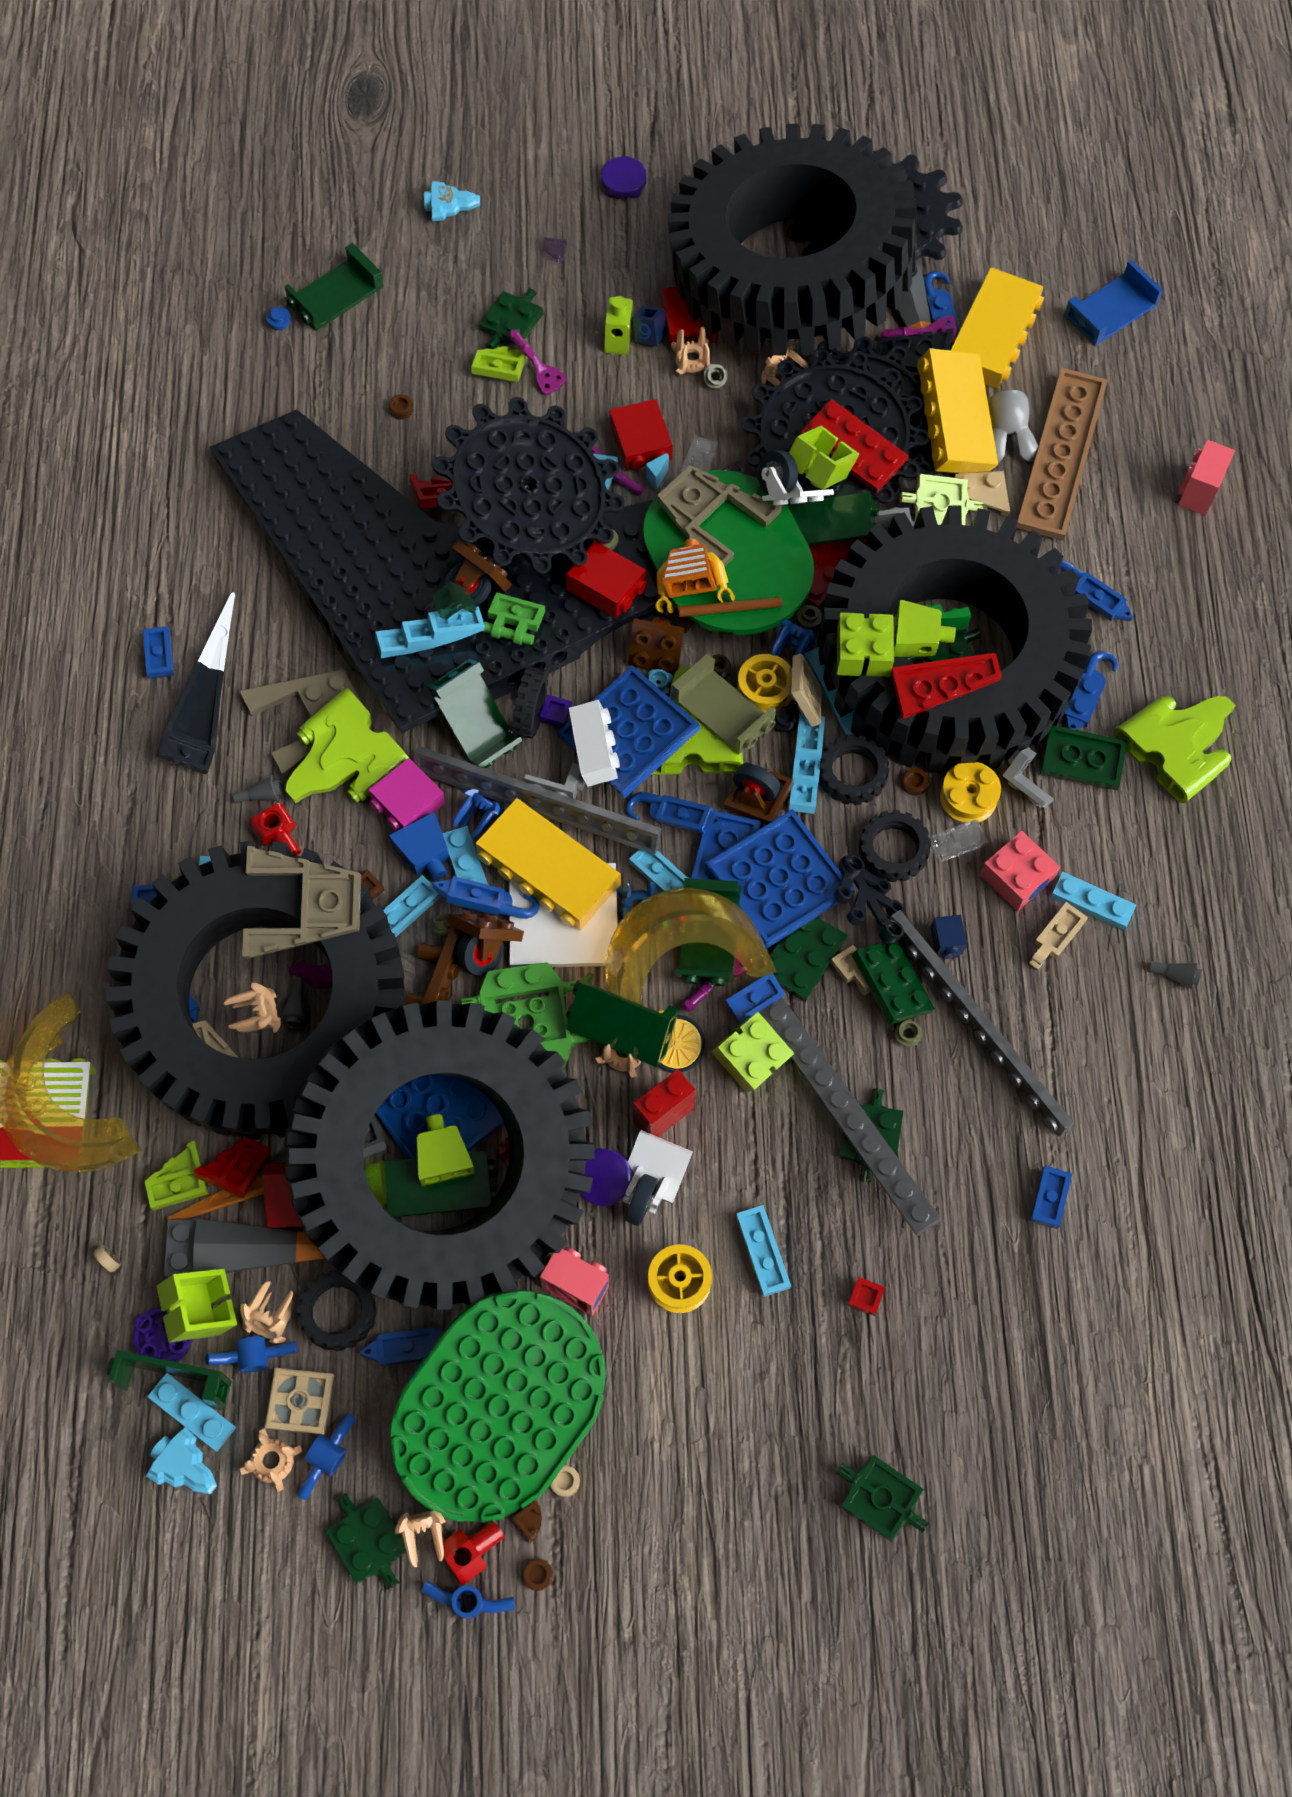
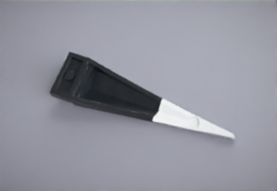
M234 592L230 594L162 733L156 753L157 757L205 775L209 771L216 749L221 689L235 598Z

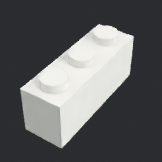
M599 700L570 707L569 712L580 772L585 783L589 787L618 779L616 768L620 767L617 753H613L612 746L616 745L612 730H608L607 724L611 723L608 709H603Z

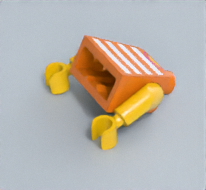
M687 539L684 542V547L672 549L669 552L668 560L657 571V589L660 599L656 602V609L663 613V606L667 603L668 612L673 613L675 607L668 600V596L673 598L717 590L716 586L718 585L720 587L718 591L720 602H724L722 597L725 593H730L731 600L734 601L735 595L726 584L728 583V578L723 562L715 553L708 552L706 545L699 544L696 539Z

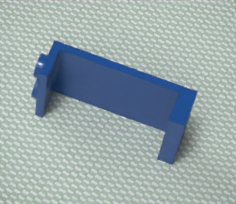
M1130 260L1127 262L1123 275L1082 302L1076 296L1068 300L1064 316L1096 346L1157 306L1163 289L1141 267Z

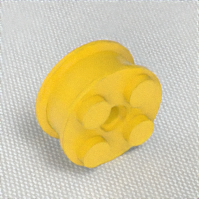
M755 655L741 666L738 674L737 690L764 712L768 711L772 706L776 711L782 707H787L792 699L789 692V686L792 685L791 666L784 659L776 655Z
M979 762L955 765L946 774L941 787L940 802L942 808L948 816L960 823L976 824L986 820L994 812L1000 798L1001 784L999 778L991 768Z
M682 1244L672 1245L662 1249L653 1258L648 1271V1288L653 1300L664 1310L672 1313L691 1312L703 1304L710 1292L712 1270L707 1258L696 1248ZM680 1275L683 1276L685 1280L677 1281L675 1277Z

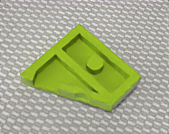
M507 346L497 347L496 349L477 350L471 366L472 374L518 382L527 357L521 353L520 349L508 350Z
M195 1141L189 1142L183 1152L176 1158L172 1157L164 1164L160 1171L153 1173L144 1181L150 1208L153 1211L208 1194L206 1182L194 1177V1170L200 1165L202 1166Z

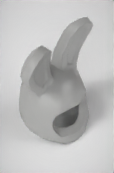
M1007 390L994 394L988 402L998 463L1003 460L1005 455L1006 437L1013 435L1016 438L1020 458L1025 462L1035 460L1038 445L1028 427L1030 415L1029 399L1024 392L1018 390Z

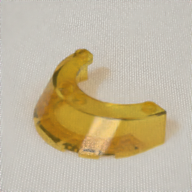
M678 888L663 891L648 897L633 907L615 929L609 942L605 960V979L608 992L642 1005L643 985L652 965L670 949L686 943L703 942L719 946L735 956L746 972L754 977H763L777 971L761 934L750 917L727 898L714 892L696 888Z
M70 993L59 997L45 1007L33 1019L10 1053L0 1075V1120L12 1143L21 1153L39 1165L57 1171L89 1172L116 1164L142 1150L122 1119L112 1117L91 1120L73 1116L62 1110L52 1100L47 1091L44 1080L46 1055L52 1049L64 1043L60 1032L74 1021L77 1014L82 1012Z

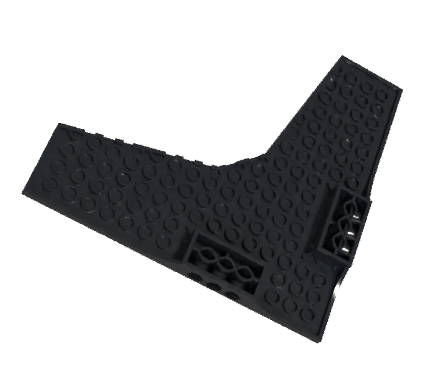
M297 409L210 446L212 456L285 562L304 597V601L352 672L356 671L365 681L401 734L442 714L427 686L469 658L480 662L484 669L480 675L493 699L496 700L519 688L521 678L524 676V671L527 667L545 670L549 674L580 659L583 652L610 632L633 621L634 618L637 619L656 610V602L660 599L657 589V573L649 559L644 543V521L646 513L653 502L651 500L625 506L622 511L617 513L606 512L602 516L603 522L618 535V543L612 551L646 569L647 586L641 595H637L633 599L630 608L626 612L623 611L617 619L566 590V574L573 565L564 556L553 555L550 571L539 575L534 572L532 564L527 557L515 555L510 564L501 567L508 573L506 579L512 584L510 588L504 592L498 586L491 583V591L487 599L478 606L483 622L494 624L495 620L488 618V611L496 592L544 605L545 614L538 631L529 629L526 631V633L534 635L532 645L525 643L519 645L513 643L511 639L500 637V639L491 637V634L481 631L435 648L405 655L380 658L375 640L376 631L400 629L402 622L427 619L428 612L463 608L456 605L448 597L445 589V579L449 571L456 564L464 562L452 548L460 540L458 533L462 526L434 521ZM479 539L472 543L486 558L489 556L493 559L494 547L489 541ZM593 540L584 541L583 547L586 552L594 544ZM507 623L504 625V627L513 630L517 628V626Z

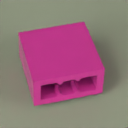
M410 758L406 759L369 789L370 805L377 813L383 812L386 815L388 824L395 831L433 812L435 813L446 804L444 792Z

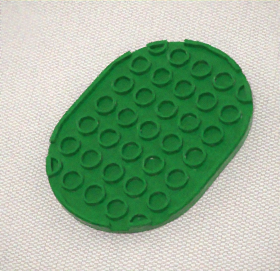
M727 470L704 471L718 477V481L726 485L734 484L740 487V491L751 496L753 494L761 497L768 496L761 489L758 479L747 474ZM656 496L646 513L644 543L649 559L657 573L663 563L668 560L669 552L672 549L684 547L687 537L660 506ZM729 500L723 502L699 525V527L734 552V558L725 566L728 583L726 584L735 595L734 601L781 597L782 607L686 616V618L689 617L699 623L700 627L710 631L748 635L775 628L781 625V622L789 620L794 616V613L805 603L810 594L814 576V563L810 548L786 504L781 505V513L766 528ZM772 500V501H765V502H767V503L773 505V500ZM719 585L716 586L717 590L669 599L678 611L681 606L721 603L718 599L720 587ZM730 593L723 595L722 599L724 602H733Z
M529 1290L504 1291L482 1298L467 1307L453 1319L404 1385L396 1401L391 1419L390 1445L396 1469L409 1492L422 1505L431 1511L435 1510L441 1513L447 1519L459 1522L482 1521L484 1523L503 1519L505 1516L521 1508L524 1509L546 1491L591 1429L603 1402L606 1377L605 1361L596 1335L589 1324L579 1313L563 1301L541 1292Z

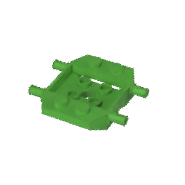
M547 962L488 971L480 994L461 998L462 1004L471 1002L484 1005V1010L491 1013L504 1012L516 1018L514 1024L519 1026L518 1023L522 1018H531L534 1024L528 1029H533L543 1037L540 1044L547 1051H557L566 1063L575 1044L591 1042L588 1038L566 1030L568 1019L566 1018L567 1012L564 997L566 993L573 991L577 980L561 981L560 977ZM549 992V996L495 1004V1000Z

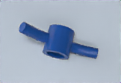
M262 1336L247 1337L235 1342L236 1351L206 1354L205 1364L209 1366L238 1363V1371L240 1373L261 1371L268 1368L267 1358L298 1352V1345L296 1341L266 1346L265 1338Z
M347 1413L330 1439L320 1435L310 1447L305 1462L312 1465V1468L297 1493V1496L301 1499L307 1500L322 1472L331 1477L341 1465L347 1450L339 1445L356 1421L352 1414Z
M427 1581L421 1592L435 1601L452 1606L454 1612L464 1619H473L481 1612L498 1613L515 1610L514 1597L498 1600L483 1599L482 1594L470 1585L462 1586L454 1593H450ZM465 1593L468 1595L475 1594L477 1597V1605L473 1606L472 1611L469 1613L462 1612L461 1604L458 1602Z

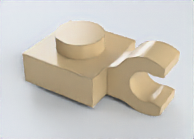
M852 945L832 958L831 964L846 983L854 980L859 991L865 996L871 991L851 956L857 950Z

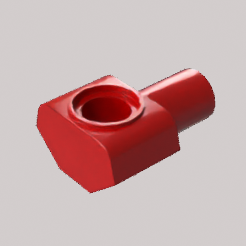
M277 803L250 819L249 826L262 845L272 844L273 841L287 843L293 855L299 856L301 854V849L290 835L297 824L282 803ZM271 823H279L274 828H268Z
M493 1520L470 1538L460 1529L443 1542L444 1555L442 1560L457 1582L463 1586L487 1568L481 1556L505 1537ZM457 1549H464L468 1552L469 1562L466 1566H459L455 1563L454 1553Z

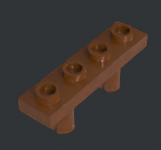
M451 927L443 947L422 942L419 944L417 949L418 959L435 962L437 965L426 994L421 996L406 992V1005L449 999L451 982L456 979L459 971L457 948L461 938L464 936L461 930Z

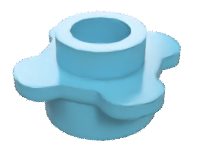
M661 669L649 671V680L667 695L669 693L668 686L673 681V676Z

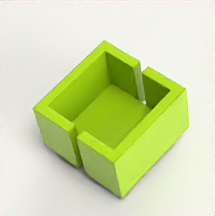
M819 426L797 436L789 454L792 455L797 464L798 473H805L806 478L810 480L813 486L824 490L847 478L859 453L842 441L839 443L832 458H829L838 438L823 426Z
M840 613L837 626V675L861 676L864 658H869L866 676L890 677L894 663L893 615L869 614V618H864L862 613Z
M759 1012L749 1016L732 1031V1034L728 1035L710 1051L746 1093L755 1090L773 1074V1071L777 1070L794 1054Z
M225 1269L173 1274L157 1285L161 1310L168 1313L163 1317L168 1342L220 1336L237 1325L232 1299L224 1301L213 1309L211 1306L230 1294Z

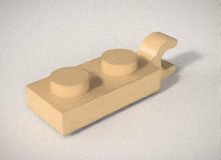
M1066 902L1036 939L1034 944L1039 947V950L1034 954L1029 965L1038 970L1049 955L1057 959L1085 924L1088 917Z

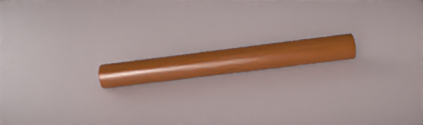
M781 597L681 606L679 607V617L782 607Z

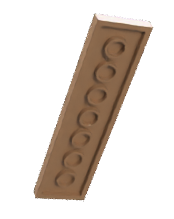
M1061 368L1017 524L1018 529L1029 532L1034 530L1040 535L1064 541L1108 379Z

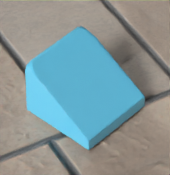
M667 453L646 464V479L655 490L659 487L668 471L669 455Z

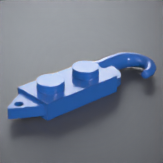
M941 271L929 272L924 277V285L931 324L938 319L953 316L957 329V338L960 329L951 295L944 290L933 289L932 285L934 278H941L947 284L950 283V279Z
M1062 560L1060 569L1065 572L1073 569L1079 578L1074 595L1086 593L1089 607L1110 621L1112 619L1132 621L1133 615L1126 604L1127 599L1088 572L1084 573L1071 563Z
M1097 651L1089 657L1077 688L1063 715L1067 728L1079 730L1082 727H1087L1106 684L1104 675L1095 670L1098 661L1101 659L1109 660L1112 664L1113 672H1116L1118 668L1117 659L1111 653Z
M638 792L632 795L626 803L627 815L635 820H638L639 816L633 812L634 805L638 802H646L651 804L650 814L658 823L704 835L708 830L724 826L722 821L713 813L712 807L667 795L661 796L649 792Z
M455 876L450 880L433 882L432 886L434 890L447 899L446 903L498 916L503 914L519 919H528L535 916L539 910V902L532 895H523L532 904L531 908L524 909L512 906V897L503 888Z
M430 1327L377 1335V1339L361 1350L360 1354L379 1362L380 1366L422 1361L444 1331L440 1328ZM371 1350V1353L366 1354V1351Z

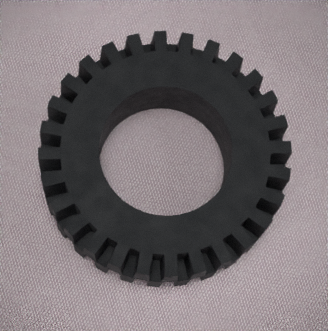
M798 123L786 124V139L775 140L771 126L759 129V144L753 146L744 133L734 137V155L720 144L712 149V164L700 158L693 165L694 178L684 175L679 182L680 194H673L671 198V213H668V230L675 284L677 285L681 300L686 299L688 312L694 320L702 318L703 327L707 333L713 335L721 329L724 343L733 347L744 334L747 350L755 353L760 352L766 338L772 339L774 355L782 356L787 354L788 341L800 339L802 355L814 353V337L821 335L829 350L840 347L842 328L854 340L865 335L866 320L876 327L880 326L886 321V307L896 311L902 303V291L909 292L912 285V272H915L916 199H914V186L911 180H906V171L900 162L892 165L891 152L883 147L873 153V140L864 135L851 146L850 130L838 128L832 139L827 141L825 125L813 124L809 137L800 138ZM791 219L820 221L839 229L845 234L832 246L815 254L797 258L764 256L741 245L747 237L757 230L772 223Z
M949 505L941 525L937 524L932 506L919 509L914 526H912L905 512L893 516L888 532L880 524L869 529L865 544L857 539L849 547L846 561L840 559L835 568L832 583L829 582L817 640L820 665H825L823 680L827 691L836 689L834 707L839 716L843 717L854 711L851 732L856 737H859V735L865 736L872 729H875L874 742L878 747L884 749L885 754L894 741L902 744L899 764L912 768L919 751L930 753L928 772L941 774L949 756H955L956 765L959 763H976L979 756H981L984 765L991 769L999 768L1006 752L1011 757L1017 750L1022 751L1028 748L1031 742L1036 747L1039 746L1046 739L1052 725H1058L1072 699L1091 650V645L1087 643L1093 630L1092 619H1084L1089 602L1086 593L1074 595L1079 578L1073 569L1058 574L1063 555L1056 548L1037 558L1043 538L1041 535L1032 530L1020 544L1013 541L1018 521L1006 516L998 533L987 530L990 511L980 508L977 509L971 526L962 525V506ZM933 599H949L970 604L992 617L1008 637L1014 656V661L1001 671L1002 677L1000 681L905 719L901 718L892 676H866L869 658H864L861 676L837 675V626L840 613H862L864 618H869V614L893 615L894 618L897 615L900 600L919 603ZM894 657L893 667L913 664L907 657Z
M255 841L240 842L239 854L229 855L222 845L208 849L211 861L200 866L197 865L191 856L178 863L182 875L173 882H170L163 874L152 882L156 896L150 903L138 897L130 908L136 919L132 928L120 925L115 936L121 947L120 956L109 955L107 970L114 979V987H105L106 1003L114 1012L115 1018L109 1019L113 1035L122 1044L123 1049L120 1052L126 1063L139 1076L137 1078L172 1111H176L187 1121L199 1127L204 1125L217 1134L231 1137L232 1133H238L249 1139L263 1140V1134L275 1133L280 1138H283L290 1125L292 1116L290 1111L294 1099L300 1094L305 1084L304 1079L311 1068L317 1065L324 1056L323 1053L333 1043L340 1040L353 1028L384 1012L406 1005L405 976L395 934L390 929L388 918L381 905L376 906L373 903L368 888L361 882L359 931L313 942L330 962L333 977L331 999L326 1013L316 1029L304 1041L292 1049L266 1058H238L221 1053L204 1043L194 1029L189 1010L191 982L204 956L218 942L243 929L262 926L301 928L303 876H248L246 874L247 846H254L257 849L259 847ZM272 842L271 851L324 865L319 854L315 851L304 848L302 855L297 856L293 855L287 843ZM335 861L331 864V866L345 869Z
M436 1000L423 1004H418L417 1002L384 1012L361 1023L340 1040L333 1043L323 1053L324 1056L317 1065L311 1068L304 1079L305 1084L300 1094L294 1099L290 1111L292 1114L289 1128L285 1132L284 1146L286 1147L284 1171L285 1179L289 1183L291 1192L290 1200L294 1212L298 1215L304 1227V1232L323 1257L353 1283L358 1284L371 1294L382 1299L395 1300L404 1306L418 1308V1305H425L437 1310L452 1309L453 1304L463 1303L470 1306L493 1293L518 1289L515 1284L517 1280L523 1276L535 1277L545 1268L540 1261L548 1253H559L568 1241L561 1235L567 1225H578L584 1212L576 1207L581 1193H590L593 1178L585 1175L586 1160L595 1159V1144L585 1139L584 1127L592 1125L589 1110L579 1108L576 1095L582 1093L577 1079L565 1076L561 1067L566 1062L557 1051H547L540 1044L543 1037L535 1030L522 1029L514 1024L516 1018L504 1012H488L484 1010V1005L471 1002L453 1004L452 1000ZM444 1075L471 1084L485 1094L494 1104L507 1130L509 1164L504 1182L496 1197L476 1217L464 1224L449 1229L434 1231L418 1230L404 1226L391 1217L373 1195L364 1169V1142L369 1124L375 1112L393 1091L421 1076Z

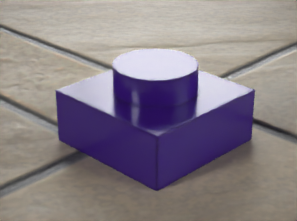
M547 695L539 716L540 721L559 727L565 726L570 714L569 708L572 707V701Z

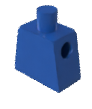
M434 812L389 835L393 849L415 875H421L428 871L433 880H439L447 874L443 863L450 859L449 851Z

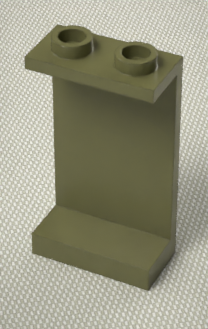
M707 653L672 684L671 699L739 755L745 749H751L762 733L766 734L774 727L776 709L772 706L768 711L764 712L714 671L715 659Z

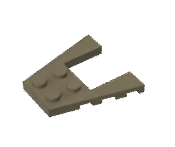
M689 465L657 495V502L687 539H696L699 544L706 545L708 552L715 553L725 567L734 558V552L699 527V525L726 500H729L765 528L781 513L782 506L771 505L763 501L761 496L756 494L751 496L740 491V487L734 484L726 485L718 481V477Z
M344 669L240 691L241 697L251 716L299 695L311 717L346 687L361 702ZM298 740L272 752L273 759L283 778L289 775L288 772L301 764L310 752L313 744L309 743L306 746L301 740Z
M247 846L246 874L248 876H303L301 928L243 929L242 957L244 959L359 931L361 874L359 872L326 864L313 863L306 859H297L282 855V853Z

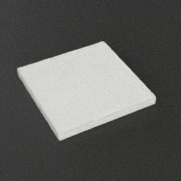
M607 863L616 870V863ZM510 880L512 906L524 909L531 908V902L523 897L524 893L519 889L518 884ZM617 889L581 931L575 926H567L560 919L559 914L553 910L551 912L547 911L540 903L538 913L532 918L519 919L510 916V921L515 923L514 927L524 931L522 942L510 941V968L547 962L551 967L618 966Z

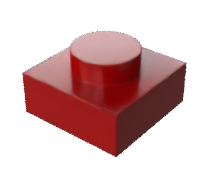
M858 1277L847 1306L875 1316L885 1287Z

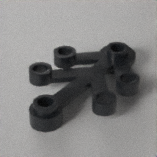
M849 854L842 857L838 865L843 878L841 885L834 892V898L839 903L845 904L853 895L850 890L853 882L858 889L854 907L847 914V920L852 925H860L866 917L864 910L867 904L881 927L880 939L887 944L896 943L903 936L904 929L898 921L887 919L879 905L881 904L886 907V913L890 917L899 910L901 912L904 911L901 902L885 896L891 889L890 883L886 879L878 878L864 870V862L859 856ZM866 882H868V883H870L871 885H873L872 888L869 887V886L866 884Z

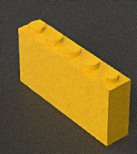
M992 267L981 286L951 351L980 354L984 383L999 389L1002 380H1008L1012 369L1009 365L1010 363L1015 364L1020 352L1017 348L1019 345H1024L1028 336L1026 329L1027 327L1032 328L1036 319L1034 312L1035 310L1040 311L1045 297L1041 296L1044 286Z
M930 348L917 360V369L920 374L921 392L925 404L924 412L927 417L928 436L931 441L935 471L952 473L990 472L998 465L980 354Z
M518 798L513 801L476 842L477 857L480 861L488 866L490 864L493 865L504 879L516 882L524 894L527 896L533 895L539 900L543 908L549 912L555 911L567 926H575L580 931L621 885V873Z

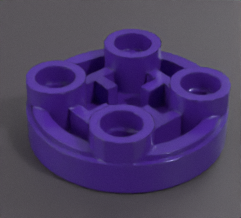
M631 157L613 158L603 166L601 171V183L608 197L616 196L636 199L641 196V191L647 182V172L644 165Z
M596 1149L595 1159L586 1160L585 1175L593 1178L590 1193H581V1196L588 1202L598 1206L612 1205L621 1201L627 1194L626 1190L634 1176L626 1158L612 1149Z
M161 1306L139 1316L133 1331V1345L137 1354L173 1362L180 1361L188 1353L193 1339L168 1342L163 1319L168 1313L167 1311H162Z

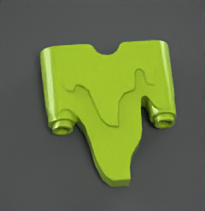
M692 666L680 667L675 672L672 684ZM691 716L700 725L701 729L651 775L680 774L683 768L690 764L697 765L706 774L735 773L738 766L743 764V753L741 752L738 755Z
M347 687L311 716L299 728L300 731L296 733L306 746L309 743L313 744V746L286 783V793L295 804L312 794L330 792L357 775L358 777L349 785L350 789L347 793L356 803L359 801L363 802L370 797V788L409 758L387 732L376 733L369 729L372 724L369 711Z
M1161 696L1114 729V735L1116 739L1127 741L1126 751L1136 761L1140 763H1153L1158 769L1157 781L1178 802L1186 803L1229 766L1231 756L1226 750H1215L1209 754H1204L1203 752L1217 740L1222 732L1225 718L1233 711L1236 705L1226 696H1216L1190 708L1174 710L1176 708L1174 699L1170 696Z

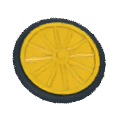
M678 1015L667 1055L658 1065L663 1070L673 1073L679 1069L680 1072H685L695 1067L701 1060L705 1050V1037L702 1029L693 1019L684 1015Z

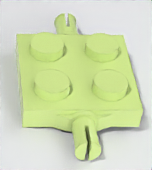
M920 474L917 476V490L915 494L905 492L900 494L901 503L914 504L915 521L920 508L932 506L937 524L941 525L948 506L954 505L962 506V525H965L968 510L977 511L978 508L983 509V501L969 500L967 479Z

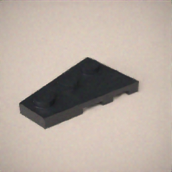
M954 328L945 329V332L932 333V331L923 332V335L910 337L908 335L880 338L876 345L875 354L883 356L888 354L893 347L902 346L908 352L905 361L906 369L918 372L917 360L930 348L950 351Z

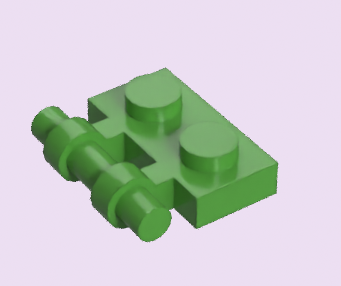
M496 592L488 611V618L495 620L494 624L484 622L485 629L482 632L489 633L491 637L498 639L500 637L511 639L513 643L522 645V643L532 645L534 635L528 634L526 631L527 629L538 631L545 614V606ZM505 623L517 626L516 630L504 627Z

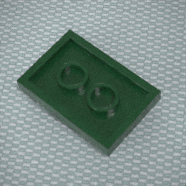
M1052 725L1047 735L1040 774L1118 791L1127 741Z
M816 917L780 940L762 967L759 975L763 977L772 972L782 989L806 1002L831 964V959L837 955L848 935Z
M898 941L891 944L881 943L857 949L851 955L889 1025L930 1014L935 1009Z

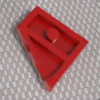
M410 474V485L420 508H434L438 506L437 498L439 494L452 488L450 480L432 477L431 482L418 480V474Z
M245 1137L235 1143L231 1149L224 1150L216 1155V1160L203 1168L201 1165L194 1170V1177L244 1198L271 1155V1148Z

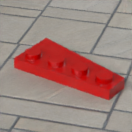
M996 653L892 667L891 671L902 719L996 683L1002 677Z

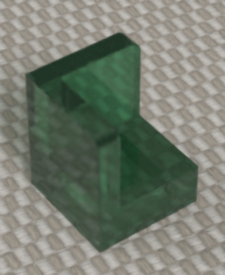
M452 582L431 596L440 617L445 620L461 609L471 613L477 610L468 589Z

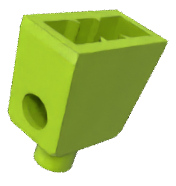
M622 296L609 298L605 322V353L628 355L633 325L632 299ZM616 329H620L623 334L615 336L614 331L616 332Z
M900 600L896 615L894 657L936 655L939 642L954 643L956 627L941 626L942 612L938 609Z
M442 1114L428 1116L426 1118L428 1132L417 1135L418 1176L421 1186L475 1174L471 1158L457 1126L445 1127Z

